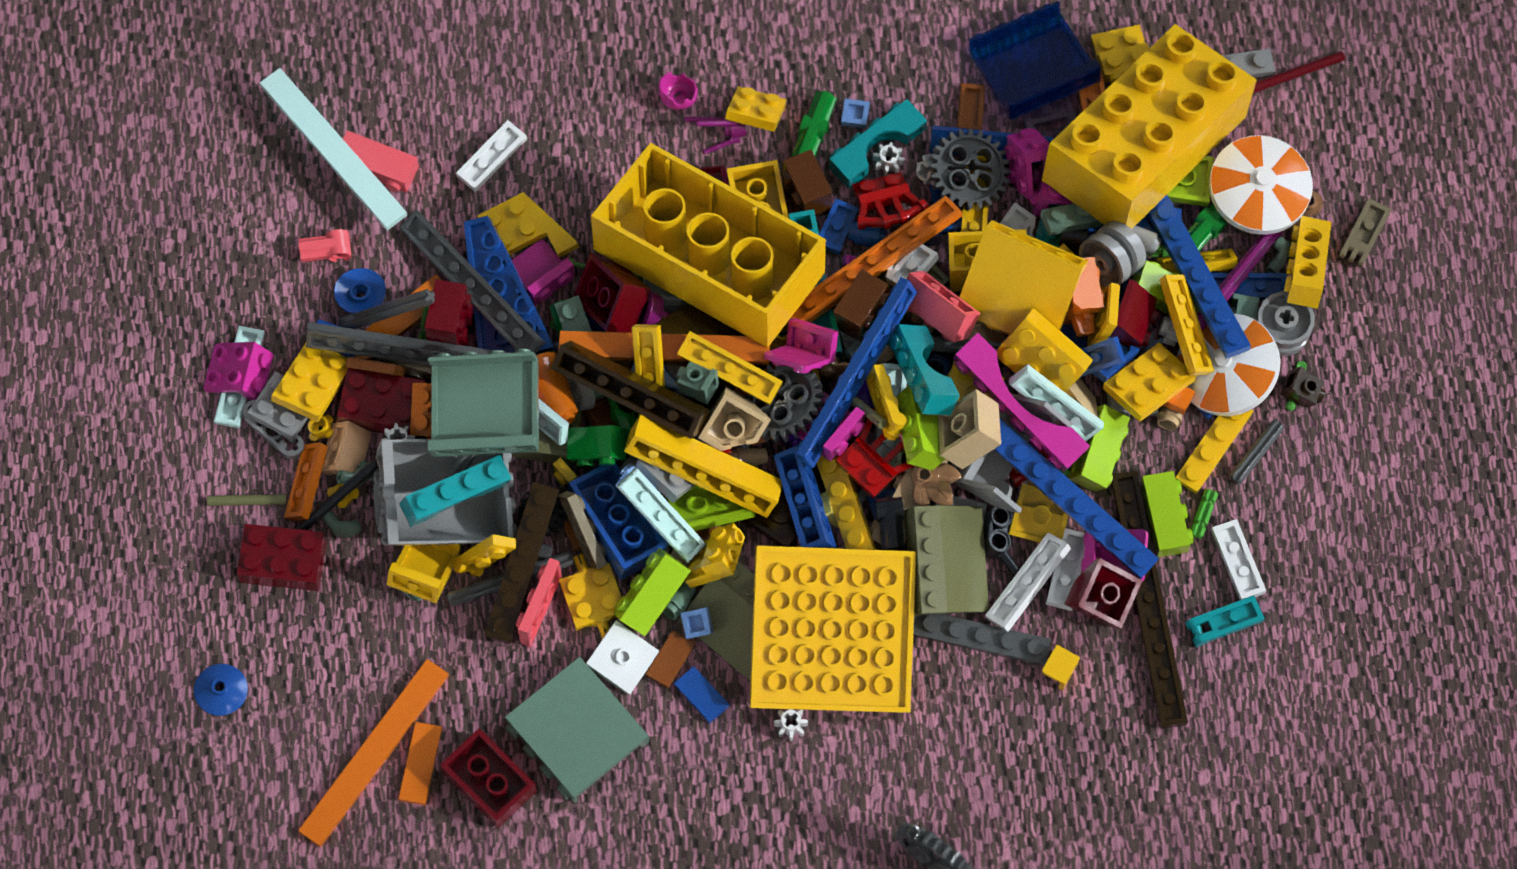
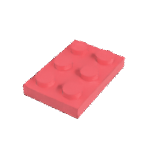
M549 558L547 565L543 564L537 576V579L540 581L536 589L532 588L527 597L526 603H529L525 613L521 612L517 619L516 627H518L517 634L519 635L520 643L530 648L559 585V580L562 578L560 561Z

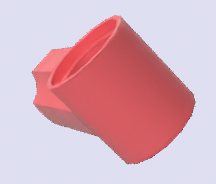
M337 229L329 231L326 236L299 239L301 261L329 259L332 262H337V259L345 258V261L351 259L349 232Z

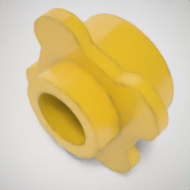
M325 415L321 417L319 422L310 419L308 423V430L311 432L309 439L316 442L321 438H331L334 434L331 427L333 418L330 415Z
M338 483L336 486L330 487L327 491L328 497L344 484ZM355 488L337 506L339 508H346L353 499L358 498V489Z

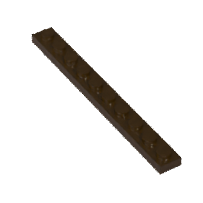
M1131 471L1112 474L1113 480L1111 484L1119 524L1125 529H1143L1147 531V548L1154 554L1138 472ZM1155 563L1145 574V579L1141 583L1135 597V604L1160 728L1164 729L1187 725L1188 718Z

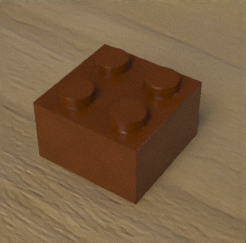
M810 149L783 160V171H780L785 196L790 195L793 201L791 203L793 213L814 209L816 218L828 214L832 207L833 192L812 150Z
M861 269L833 311L839 331L862 343L865 332L871 328L879 309L884 306L890 296L889 285Z

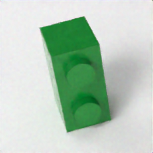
M614 425L568 428L567 460L577 462V466L592 467L593 462H599V465L611 466L615 465V461L626 460V452L624 450L627 429Z

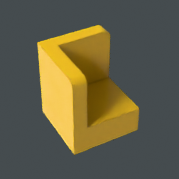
M1056 645L1043 667L1042 673L1059 682L1058 688L1063 691L1076 669L1080 657Z

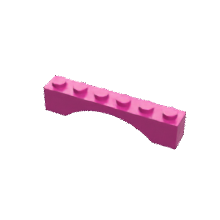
M979 333L953 357L954 365L963 375L968 374L974 380L973 385L978 391L983 394L987 393L999 404V412L1003 413L1005 411L1012 418L1010 420L1011 424L1019 432L1024 431L1030 437L1029 442L1038 451L1042 449L1049 456L1047 460L1058 470L1061 468L1065 472L1090 447L1072 427L1058 426L1043 421L1029 413L1016 401L1002 379L998 366L997 351Z

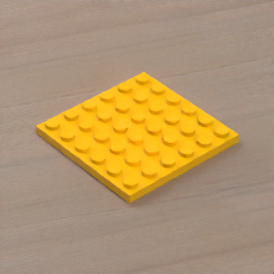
M755 546L749 707L910 713L916 551Z

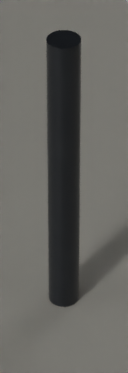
M372 459L310 514L309 520H303L294 529L309 530L376 471L379 465Z

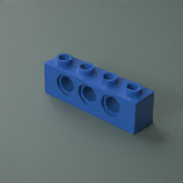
M798 446L773 455L801 547L837 549L828 517L825 514L814 471L812 468L804 465L796 455Z

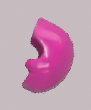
M671 72L666 73L660 78L658 91L661 101L665 106L670 109L681 110L687 109L695 103L698 88L694 80L687 77L684 73L675 76ZM682 92V94L674 98L677 93Z

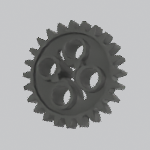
M972 128L967 131L966 135L962 129H959L956 136L953 132H950L947 135V139L942 138L939 141L940 146L936 145L933 148L936 154H932L929 157V160L935 164H931L927 168V170L934 172L928 179L937 182L932 189H940L942 191L938 198L941 199L946 195L952 202H956V206L959 209L962 205H965L966 212H969L973 205L976 211H979L982 208V204L988 208L992 205L991 201L997 202L1000 199L998 194L1002 195L1006 191L1003 186L1010 182L1004 176H1008L1011 173V170L1004 168L1010 160L1002 159L1006 150H997L1000 142L990 143L992 135H989L986 139L982 138V130L975 136ZM952 152L960 154L962 161H956L952 157ZM977 154L985 156L987 162L981 163L977 158ZM947 167H949V168H951V169H956V170L950 171V170L947 169ZM952 177L960 179L962 185L956 186L952 182ZM977 179L984 180L986 188H981L977 183Z
M768 365L767 373L782 380V384H784L779 388L771 405L767 404L763 407L766 403L750 394L745 397L771 419L761 435L765 441L772 438L775 443H778L782 436L785 442H788L789 435L791 434L796 439L798 438L799 430L807 433L806 425H811L813 416L818 417L820 414L817 408L824 407V403L821 400L825 397L824 392L821 390L823 385L817 375L809 370V373H798L789 366H776V369L773 370Z
M903 822L894 834L899 844L905 847L904 849L920 863L925 864L929 869H973L971 868L972 865L966 862V859L958 851L951 848L949 844L942 842L941 838L929 830H924L922 827L918 828L915 824L911 825L908 822Z

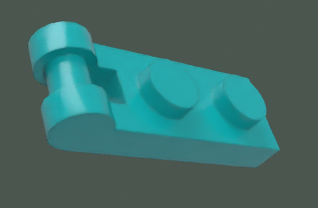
M1253 595L1191 618L1185 624L1188 631L1191 630L1194 636L1192 640L1195 647H1199L1213 640L1262 623L1265 618ZM1208 624L1210 631L1203 633L1201 626Z

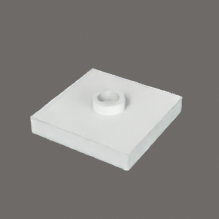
M615 621L586 664L591 670L622 692L630 695L659 653V650L618 621Z

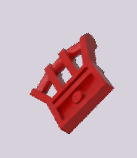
M902 172L852 184L854 195L860 207L858 230H865L866 227H883L885 230L891 228V225L898 223L904 225L929 207L924 199H918L910 192ZM901 202H906L911 208L905 211ZM892 205L896 214L888 215L884 207ZM875 209L878 217H868V211Z
M867 419L861 435L835 462L874 499L898 474L908 471L915 466L907 464V462L895 467L889 464L904 449L901 432L898 436L901 441L882 458L876 450L887 438L882 433L869 445L866 442V438L873 423Z

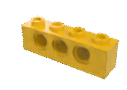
M1301 216L1299 225L1293 226L1291 240L1295 242H1291L1288 257L1293 259L1288 261L1286 274L1290 276L1286 277L1284 291L1288 292L1287 303L1318 309L1324 286L1331 221Z

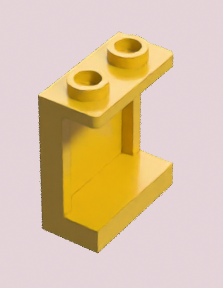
M462 544L405 545L396 563L392 562L388 570L387 585L436 604L454 569V561L460 556Z

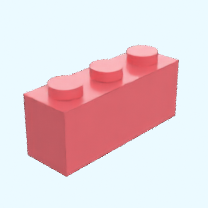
M347 130L343 140L376 178L393 192L401 190L407 193L419 168L417 157Z
M910 272L906 279L911 282L917 294L907 311L920 316L927 326L937 329L947 341L968 340L981 313L927 272Z

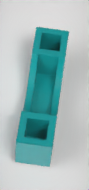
M908 99L901 104L898 102L889 109L888 114L882 119L878 117L872 121L869 129L865 132L855 134L847 146L843 149L841 147L837 148L830 155L829 169L849 190L852 188V184L858 183L868 175L869 164L866 156L875 144L885 140H896L907 145L926 130L927 120Z
M898 324L895 333L890 338V348L893 350L898 365L922 414L951 416L960 395L952 378L936 372L926 363L935 344L927 326Z
M498 455L405 496L399 505L411 528L434 518L441 512L465 500L484 496L502 488L512 478L501 455Z

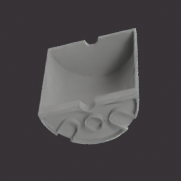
M431 439L380 441L376 454L379 471H374V509L378 533H382L381 542L385 546L478 544L492 534L516 538L517 525L513 524L512 516L515 513V499L509 496V488H512L514 483L513 473L509 472V462H511L512 453L477 455L469 467L471 468L501 455L512 478L504 487L484 496L465 500L441 512L434 518L410 528L399 503L405 496L443 480L458 456L433 457L428 451V440Z

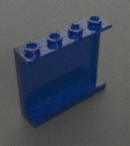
M1059 1L1046 4L1031 13L1022 14L1017 19L1001 23L991 30L978 33L968 39L971 58L1009 120L1101 81V66L1096 59L1091 61L1062 16Z

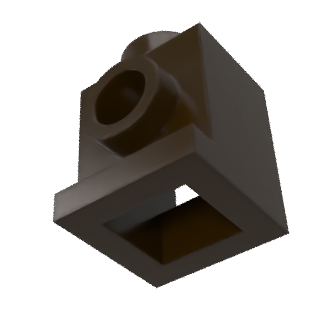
M1300 366L1288 372L1280 394L1308 408L1322 401L1325 395V390L1322 389L1324 381L1304 371L1305 368Z

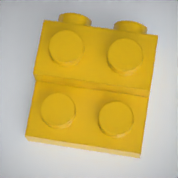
M1140 25L1093 34L1090 38L1100 73H1103L1104 83L1111 82L1112 84L1149 49L1148 43L1144 41Z
M1028 482V484L1022 483L1017 502L1022 511L1014 513L1009 535L1040 543L1049 532L1062 540L1069 516L1031 482Z
M734 523L713 529L709 540H703L706 545L692 558L689 566L691 571L685 579L690 588L734 575L745 540L743 532Z

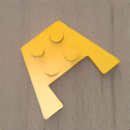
M524 192L478 215V218L484 216L491 218L509 255L548 236L559 258L580 248L577 241Z

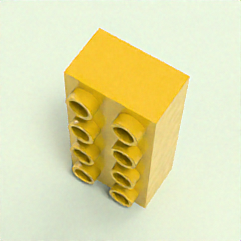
M1174 24L1049 143L1042 181L1104 225L1107 222L1117 221L1124 223L1132 229L1246 118L1257 79Z
M651 142L591 215L593 248L596 252L767 348L825 274V238Z

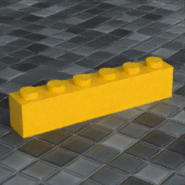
M640 414L629 432L624 452L767 518L779 501L782 488L780 478L694 438L689 439Z

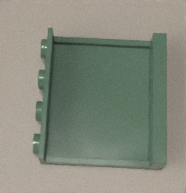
M517 349L515 353L492 350L488 354L478 355L477 352H464L462 356L439 353L436 354V357H428V362L432 366L431 440H428V451L433 457L539 452L538 358L534 352H531L529 349Z
M578 657L505 717L507 724L505 729L514 740L519 738L523 742L524 746L522 749L531 760L536 758L542 765L539 769L548 780L553 778L559 784L556 788L565 800L571 798L574 803L578 801L577 797L635 749L638 747L642 749L649 743V735L581 657Z

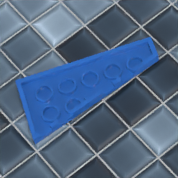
M484 216L464 221L468 262L546 342L535 355L556 351L491 218ZM473 306L478 348L515 353L513 346Z

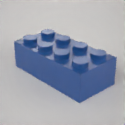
M615 462V465L611 466L601 465L569 482L567 491L576 493L583 499L585 515L587 519L589 518L596 529L594 533L595 538L604 547L605 557L620 580H623L645 568L648 557L653 552L656 553L659 548L667 552L669 544L616 487L615 484L621 478V469Z

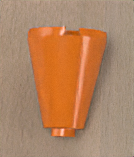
M545 352L536 356L538 358L539 399L570 425L575 421L578 410L567 377L551 369L557 353Z

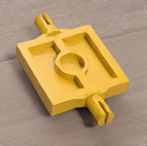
M579 554L580 561L577 555L573 557L578 572L560 579L559 583L576 631L586 627L598 626L603 639L606 635L604 630L607 633L610 629L608 623L617 617L614 614L615 606L621 598V594L609 563L600 569L588 568L584 555Z

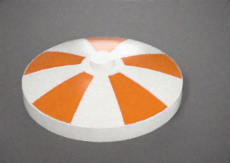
M1248 136L1230 143L1217 156L1209 175V192L1218 213L1232 226L1252 234H1273L1291 227L1304 214L1312 195V177L1303 157L1289 144L1269 136Z
M1234 314L1251 344L1250 350L1228 359L1223 355L1208 325L1202 330L1214 372L1208 375H1197L1195 381L1187 388L1195 391L1191 403L1206 413L1217 416H1234L1252 410L1268 397L1277 382L1280 371L1278 346L1272 335L1261 323L1245 315ZM1179 348L1177 358L1185 365L1181 349Z

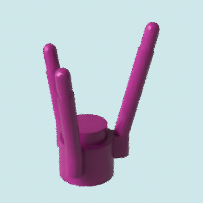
M717 117L684 118L685 122H696V126H723L725 137L730 136V139L702 151L703 154H708L731 144L740 143V137H746V125Z

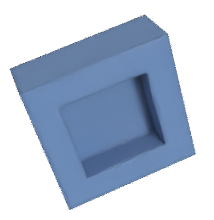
M845 98L841 126L866 129L870 102Z
M709 607L681 613L686 639L714 633Z

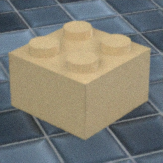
M977 389L956 403L951 416L938 415L940 456L961 469H964L1001 445L999 404Z

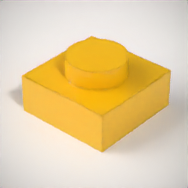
M561 457L553 463L555 470L553 476L562 487L565 484L568 486L569 482L578 478Z

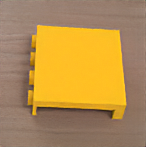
M991 220L982 234L960 298L981 313L978 321L985 323L984 325L991 330H1001L1009 335L1033 308L1060 330L1088 260Z

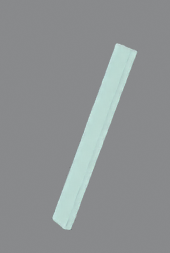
M281 68L260 82L263 90L387 231L407 216L405 209Z

